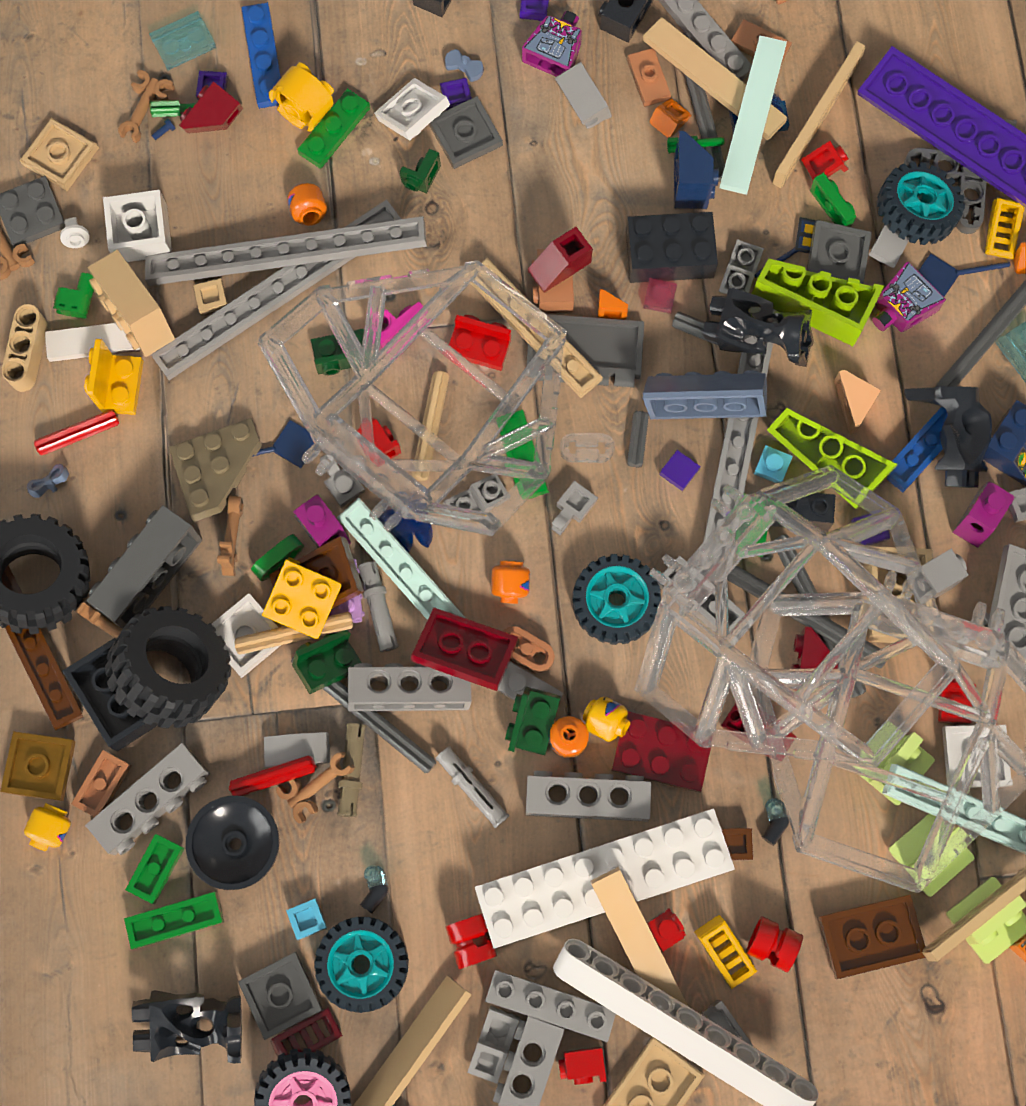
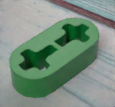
M295 534L287 536L254 563L251 568L252 572L260 581L269 579L271 573L283 567L286 559L289 557L294 559L303 550L304 544Z

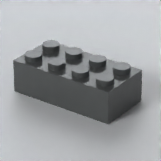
M162 505L159 510H155L149 515L146 526L141 533L135 534L127 544L128 549L122 557L116 558L108 568L109 573L102 582L98 581L94 584L89 592L90 597L86 601L123 629L133 616L142 614L144 610L150 608L202 542V539L189 523Z

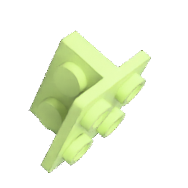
M887 721L856 757L850 767L882 794L891 764H898L924 775L935 759L919 746L923 741L915 732L905 735L891 722ZM883 794L895 805H900L902 803L899 800H896L892 797Z
M927 814L888 848L891 855L928 897L938 892L975 859L974 855L962 842L967 835L960 827L950 829L943 819L932 814Z
M990 877L947 911L946 916L954 925L1002 885L995 877ZM1020 895L965 939L983 963L989 964L1026 934V915L1022 911L1026 907V902Z

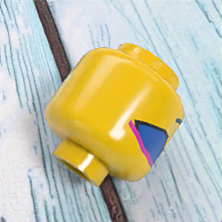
M608 697L591 700L583 714V721H585L589 733L607 742L613 741L618 736L623 737L630 725V721L627 720L628 711L626 707Z
M47 803L43 807L34 808L24 828V834L31 838L29 845L43 851H47L49 846L59 847L71 825L70 819L66 817L68 812Z

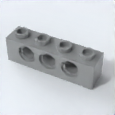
M359 663L354 665V667H348V711L469 710L471 705V682L421 664H416L415 667H403L399 663H389L385 667H372L368 663ZM381 681L385 683L387 688L383 691H375L370 685L373 682ZM405 681H412L416 684L417 688L413 691H406L402 688L401 684ZM435 681H442L447 685V689L437 691L431 684Z
M181 743L85 826L108 854L117 855L119 853L123 855L135 845L133 840L142 832L144 834L149 833L159 824L157 819L164 813L168 812L170 814L182 805V798L190 791L195 793L207 783L205 778L210 775V772L189 747ZM179 773L181 776L180 785L175 789H170L168 779L171 775ZM154 793L157 797V803L155 807L147 810L144 806V800L149 794ZM130 814L133 818L132 826L123 831L120 821L123 816Z
M534 771V776H527L526 816L644 822L650 820L651 782L644 781V776L628 775L625 780H613V775L595 774V779L583 778L582 773L566 772L564 777H552V772ZM552 787H562L566 792V798L561 802L552 801L548 794ZM584 788H591L596 792L597 799L591 804H586L580 799L579 792ZM616 789L623 790L627 795V802L623 805L614 804L610 798L611 792Z
M498 970L494 972L485 1002L608 1042L616 1013L603 1005Z
M530 1016L527 1017L526 1021H519L514 1036L515 1039L519 1040L515 1053L509 1051L503 1070L509 1071L505 1084L498 1083L493 1102L498 1103V1106L540 1105L564 1028ZM529 1043H536L542 1049V1055L536 1061H529L524 1057L523 1050ZM526 1075L530 1078L532 1084L527 1092L520 1093L514 1089L513 1080L516 1076Z

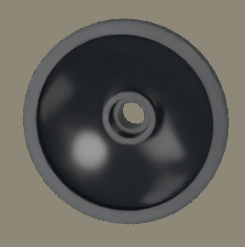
M244 796L220 797L206 804L191 821L186 835V854L195 874L208 885L223 890L244 889L262 880L273 867L280 846L278 827L271 813L257 801ZM239 838L242 843L241 847L238 850H234L231 843L234 839Z

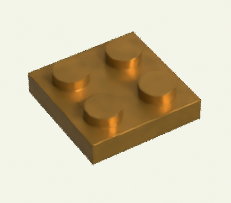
M13 731L0 792L64 801L76 741Z

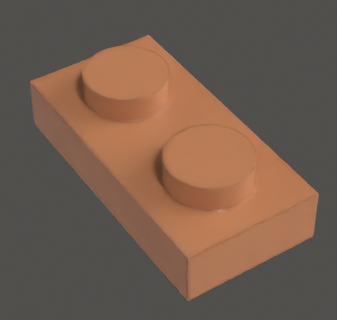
M102 750L71 805L95 817L110 804L132 765Z

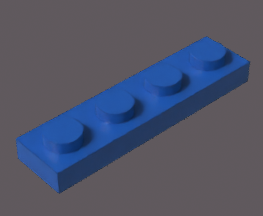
M267 2L243 6L241 8L258 108L278 106L279 103L276 99L271 102L269 98L270 90L281 79L269 4Z
M941 407L892 460L898 466L886 479L902 493L943 450L940 442V431L948 416L946 408Z

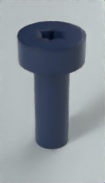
M168 118L164 121L166 124L151 135L155 141L167 131H174L176 129Z

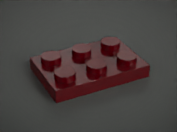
M433 607L413 650L411 661L497 691L517 645L518 636Z
M628 711L627 720L630 721V725L626 734L623 737L619 736L611 771L626 775L644 776L646 780L701 793L715 732Z

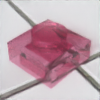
M649 278L643 308L671 314L677 283Z

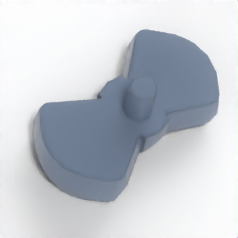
M458 49L451 50L445 57L446 70L459 69L465 72L470 82L479 80L483 75L484 67L482 61L471 60L469 57L463 56Z
M56 464L49 475L43 479L29 481L27 484L28 493L34 498H39L48 489L56 492L57 488L55 485L65 482L69 477L67 468L62 464Z

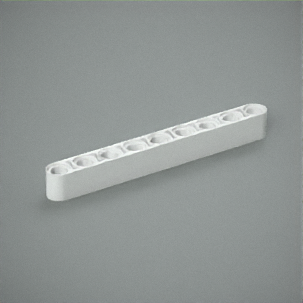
M568 939L565 942L553 966L554 973L564 982L763 1106H813L817 1101L819 1093L816 1087L805 1078L578 939Z

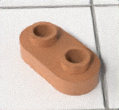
M512 626L503 630V632L518 636L519 646L515 648L511 657L512 660L535 673L546 672L552 667L555 655L549 644L519 627ZM538 653L543 654L545 660L542 663H537L534 661V656Z

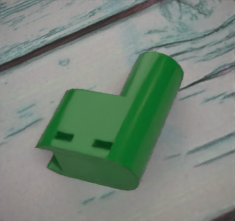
M90 273L80 274L76 290L63 287L57 289L53 309H57L56 313L82 319L87 318L94 289L89 282L93 278Z

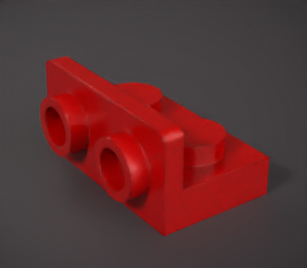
M456 315L455 328L447 349V356L502 371L511 343V330L501 323L492 322L489 324L482 322L473 315Z

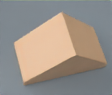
M841 370L838 372L834 383L849 434L856 432L881 390L850 372Z

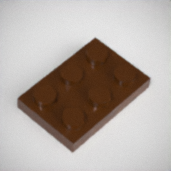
M340 536L297 559L300 562L299 565L341 583L342 586L332 609L364 592L347 538ZM282 568L269 575L273 588Z
M911 895L818 917L835 979L926 958L922 953L926 946Z

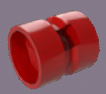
M483 914L445 926L450 944H454L457 947L454 951V956L458 969L497 957L491 939L486 938L488 929Z
M761 916L748 942L746 954L761 961L768 958L771 966L788 973L801 948L803 935L789 928L780 930L778 923Z

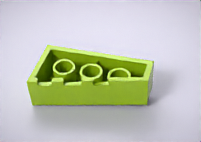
M768 258L756 281L752 294L773 302L774 309L781 312L799 313L801 310H812L811 327L853 347L884 286L875 283L873 286L861 284L860 280L854 278L844 280L831 277V273L820 271V273L806 271L803 266Z
M788 408L767 429L769 433L855 509H858L898 466L896 463Z

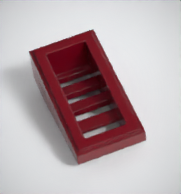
M327 1007L272 1038L270 1042L278 1057L282 1053L289 1055L283 1044V1041L287 1039L292 1049L303 1052L294 1036L297 1033H300L306 1047L311 1048V1052L314 1053L343 1035ZM321 1019L330 1034L326 1038L317 1023ZM309 1026H311L319 1041L316 1044H313L306 1030Z

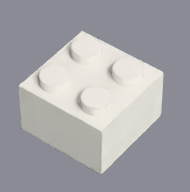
M160 190L103 197L107 243L110 254L118 250L126 262L145 260V256L172 252L167 204Z

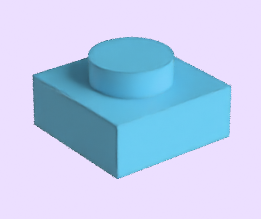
M765 445L754 475L781 485L793 456Z
M316 898L286 910L297 940L327 929Z

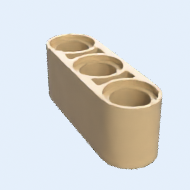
M24 304L15 311L2 365L3 377L15 390L20 392L30 390L36 382L45 342V332L48 329V323L38 308L31 304ZM36 318L32 324L26 325L30 319ZM30 344L26 351L20 352L24 345ZM24 371L20 378L14 379L17 372Z

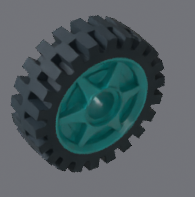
M910 162L908 165L904 163L892 170L877 195L876 207H879L877 211L879 216H884L882 220L884 225L891 224L889 230L893 234L896 231L900 232L899 238L904 240L908 236L909 242L914 244L919 239L920 245H926L928 242L936 244L938 240L941 242L949 236L958 224L965 209V204H963L965 199L964 195H959L962 191L959 186L953 187L956 181L952 177L946 179L947 173L942 170L940 173H937L936 166L931 165L927 169L926 163L922 162L918 166L915 162Z
M611 554L610 557H599L597 561H592L582 570L575 583L572 597L574 614L581 628L585 629L592 638H597L599 642H608L610 645H617V643H622V645L628 644L630 641H636L642 635H645L655 623L661 607L660 585L657 583L655 574L650 572V568L647 565H642L641 561L636 558L633 560L624 554L622 557L617 556V554ZM617 593L623 596L625 602L620 606H615L610 603L608 597Z
M372 917L346 919L333 926L320 941L321 943L317 948L314 961L315 977L322 993L325 994L331 1003L339 1008L357 1013L371 1012L390 1003L401 991L408 974V953L400 935L387 923ZM359 955L367 956L370 961V968L364 974L358 973L354 968V960Z

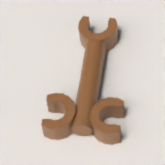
M138 70L137 74L139 79L144 80L142 84L131 83L133 90L143 95L131 119L120 124L118 128V133L122 138L126 136L128 131H134L131 138L135 143L141 139L139 126L150 107V100H153L155 95L158 100H169L168 96L162 93V91L166 89L170 91L175 90L174 84L170 80L162 79L159 81L155 78L150 79L149 74L143 70Z
M1 228L0 252L3 257L0 256V265H3L0 270V280L8 278L11 271L17 270L20 266L24 268L30 267L35 261L31 255L21 258L22 254L29 251L25 244L17 245L12 251Z
M229 496L225 540L219 543L221 553L220 556H217V562L222 566L223 576H235L236 574L234 565L238 561V557L234 553L239 519L243 514L244 506L241 503V497Z
M83 601L75 610L81 617L114 638H117L122 631L121 627Z
M345 752L336 753L331 758L330 767L302 788L300 780L296 778L289 781L292 786L290 793L286 791L284 786L276 788L278 796L286 799L289 806L293 809V818L296 822L301 824L307 821L302 813L304 807L311 814L319 811L317 805L313 801L308 800L311 796L338 775L344 776L354 771V765H349L345 769H342L340 766V760L346 756Z

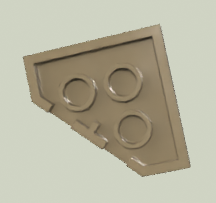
M252 418L169 447L188 512L193 522L222 512L227 504L226 498L229 493L238 486L247 471L246 466L253 455H257L262 447Z

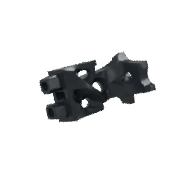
M729 288L727 296H712L710 313L711 315L721 316L720 322L708 320L705 322L703 335L706 340L717 342L719 349L723 351L766 354L765 341L774 343L785 350L789 361L797 366L807 367L809 352L814 343L810 325L812 310H801L799 313L781 312L774 309L773 302L735 288ZM751 307L761 308L759 312H749ZM751 336L757 338V342L754 344L747 343L744 340Z
M935 386L933 388L905 389L904 395L907 400L935 404L946 408L948 416L940 431V442L945 455L935 466L936 470L945 471V486L979 488V472H987L988 470L983 458L990 444L992 434L991 414L980 403V388Z
M154 990L151 991L150 999L133 1001L132 1023L150 1022V1029L133 1031V1052H150L151 1062H155L173 1055H200L201 1047L219 1044L226 1048L228 1063H241V996H233L224 1002L215 998L204 999V995L199 993L173 994ZM200 1019L209 1020L212 1028L209 1031L200 1030L197 1027V1021ZM177 1036H180L187 1040V1042L179 1043L175 1040Z

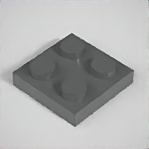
M478 96L442 112L440 116L429 123L432 132L453 169L503 146V140Z
M46 176L0 193V216L14 248L19 244L30 243L66 227L65 220Z
M816 220L813 227L806 271L815 273L824 271L831 273V277L844 280L854 278L860 280L861 284H864L872 232Z
M297 952L238 981L264 1040L323 1010Z

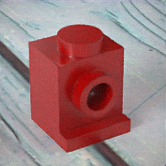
M370 418L366 420L356 430L359 440L376 467L401 454L398 441L394 439L387 425L381 427L377 419Z
M670 908L647 922L661 952H664L686 936L681 921L675 913L671 912Z
M602 1047L563 1051L564 1059L558 1060L561 1079H574V1085L593 1083V1077L598 1076L600 1082H607Z

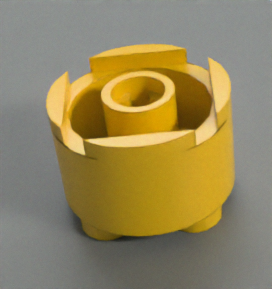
M299 62L296 66H291L269 92V98L271 102L276 99L280 105L277 110L289 122L300 129L308 126L307 131H312L333 106L334 102L331 95L334 90L326 81H319L312 75L311 70L305 64Z

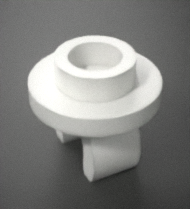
M76 217L65 219L66 227L60 233L61 242L69 248L85 246L90 238L88 230L78 225Z

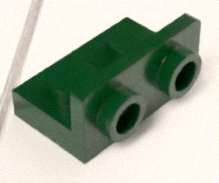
M367 328L311 339L314 363L318 375H335L340 370L349 368L360 370L368 367V364L374 363Z
M349 630L327 634L322 640L313 644L307 642L296 650L292 667L309 694L348 677V667H354V665L362 663L349 643L351 635Z
M527 686L522 695H516L512 712L518 714L515 724L509 723L505 740L510 741L508 751L514 752L515 748H519L540 755H546L549 734L555 721L561 698L560 695Z

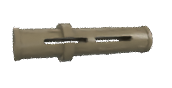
M358 723L346 724L344 749L346 756L343 759V769L349 765H354L355 769L351 774L342 776L341 781H338L340 798L337 816L357 817L359 790H362L363 784L360 782L366 725L361 724L359 726Z

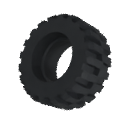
M22 514L13 516L14 520L8 523L3 519L0 521V627L5 628L7 625H10L12 632L20 634L23 629H29L30 634H39V628L47 627L48 632L57 629L56 623L62 621L66 624L72 619L71 612L77 609L83 598L88 597L91 577L86 550H84L83 542L78 535H73L72 528L66 524L60 527L58 519L50 516L47 520H42L41 514H31V518H23ZM25 555H43L51 558L59 565L60 574L56 581L50 587L38 593H16L6 588L2 583L1 577L6 567L15 559Z
M160 606L158 610L152 607L144 610L142 614H136L124 626L108 652L105 674L107 677H110L107 681L111 692H116L115 699L119 705L124 704L128 708L127 713L135 717L137 715L143 718V723L152 725L153 722L158 723L160 728H169L172 724H174L175 728L185 727L188 723H195L210 710L228 685V679L231 676V666L228 663L231 661L229 651L224 650L225 641L221 635H216V628L211 623L207 625L202 621V616L196 613L191 615L187 613V609L178 607L176 610H172L171 606ZM154 650L163 651L178 658L188 670L191 683L179 684L161 677L151 667L146 652Z

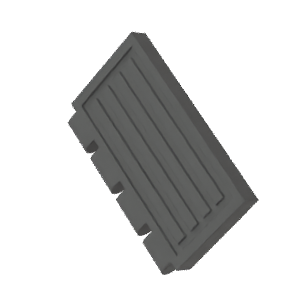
M542 314L603 377L602 381L597 385L608 386L609 377H615L614 386L634 388L635 379L641 378L644 321ZM528 344L526 371H532L531 380L551 382L552 373L556 372ZM557 374V382L565 383Z

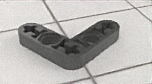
M926 148L910 150L904 160L906 165L914 162V158H918L919 163H926L927 169H929L931 164L929 161L932 159V165L936 166V172L940 173L942 170L939 168L938 162L946 160L951 163L952 170L945 171L947 173L945 178L949 179L952 177L958 182V186L962 190L959 195H964V190L974 189L978 193V199L970 200L964 195L965 200L963 204H965V209L956 225V228L961 233H975L984 219L986 181L963 165H960L961 171L957 172L959 163L940 150ZM969 209H973L971 211V220L974 221L972 224H968V220L965 219Z

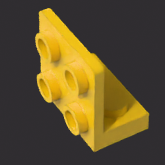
M95 339L94 348L91 347L89 351L91 370L90 375H87L85 378L84 387L85 392L101 412L114 410L116 414L136 415L143 359L141 357L112 355L102 339Z
M289 557L282 567L262 616L318 639L342 585L338 581L299 565V561Z

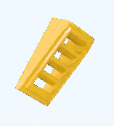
M996 198L992 202L985 247L986 255L1014 259L1024 207L1018 202L1002 198ZM1001 211L1012 213V218L1000 216ZM998 223L1011 224V228L1000 227ZM996 232L1009 234V239L996 237ZM994 242L1008 245V250L993 248Z
M720 915L695 930V935L731 989L758 972L726 921ZM721 930L723 931V932H721L720 934H718L716 937H714L713 939H711L710 941H708V939H710L711 937H713L714 935H716L718 932H720ZM729 940L730 943L717 952L714 951V948ZM734 951L737 952V954L734 957L726 961L724 964L722 963V959H724ZM743 961L745 965L730 975L728 970Z

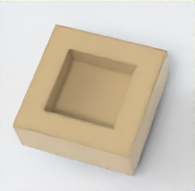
M221 279L193 285L201 315L216 312L228 304Z

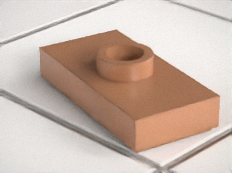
M743 19L731 39L740 51L754 57L759 36L787 41L782 59L783 62L791 48L792 42Z
M651 48L629 54L627 61L644 107L669 100L671 93L655 50Z

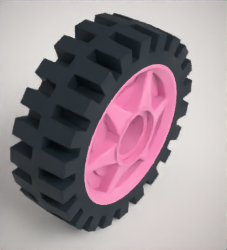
M304 1048L303 1052L293 1049L290 1050L289 1055H285V1053L278 1055L277 1061L274 1062L272 1060L267 1064L266 1071H262L255 1088L254 1106H351L350 1087L339 1063L336 1064L334 1058L330 1055L326 1057L319 1050H316V1053L311 1052V1048ZM300 1095H307L311 1098L306 1104H298L294 1101Z

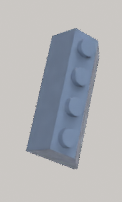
M755 370L745 371L743 374L718 371L713 375L688 372L685 375L673 376L669 373H659L656 376H648L643 391V400L650 420L767 417L766 374Z

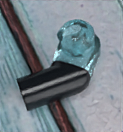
M771 798L765 804L770 825L761 836L762 839L772 846L776 844L789 825L786 806L777 798Z
M370 865L364 871V878L367 879L369 893L360 905L373 914L388 893L389 888L383 869L379 866Z

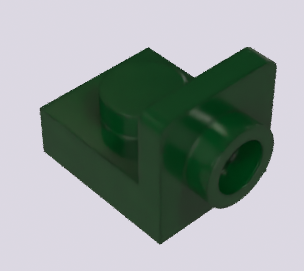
M429 149L425 157L419 159L415 171L402 166L400 177L403 185L411 191L417 192L419 190L427 194L441 167L439 152Z

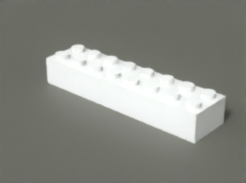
M714 808L476 886L475 890L493 949L605 913L590 881L617 867L620 868L636 902L735 870Z

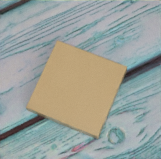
M51 118L19 161L23 166L42 177L46 176L50 182L68 191L99 147L95 142Z

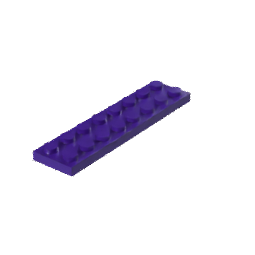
M891 46L859 88L858 95L1026 208V134Z

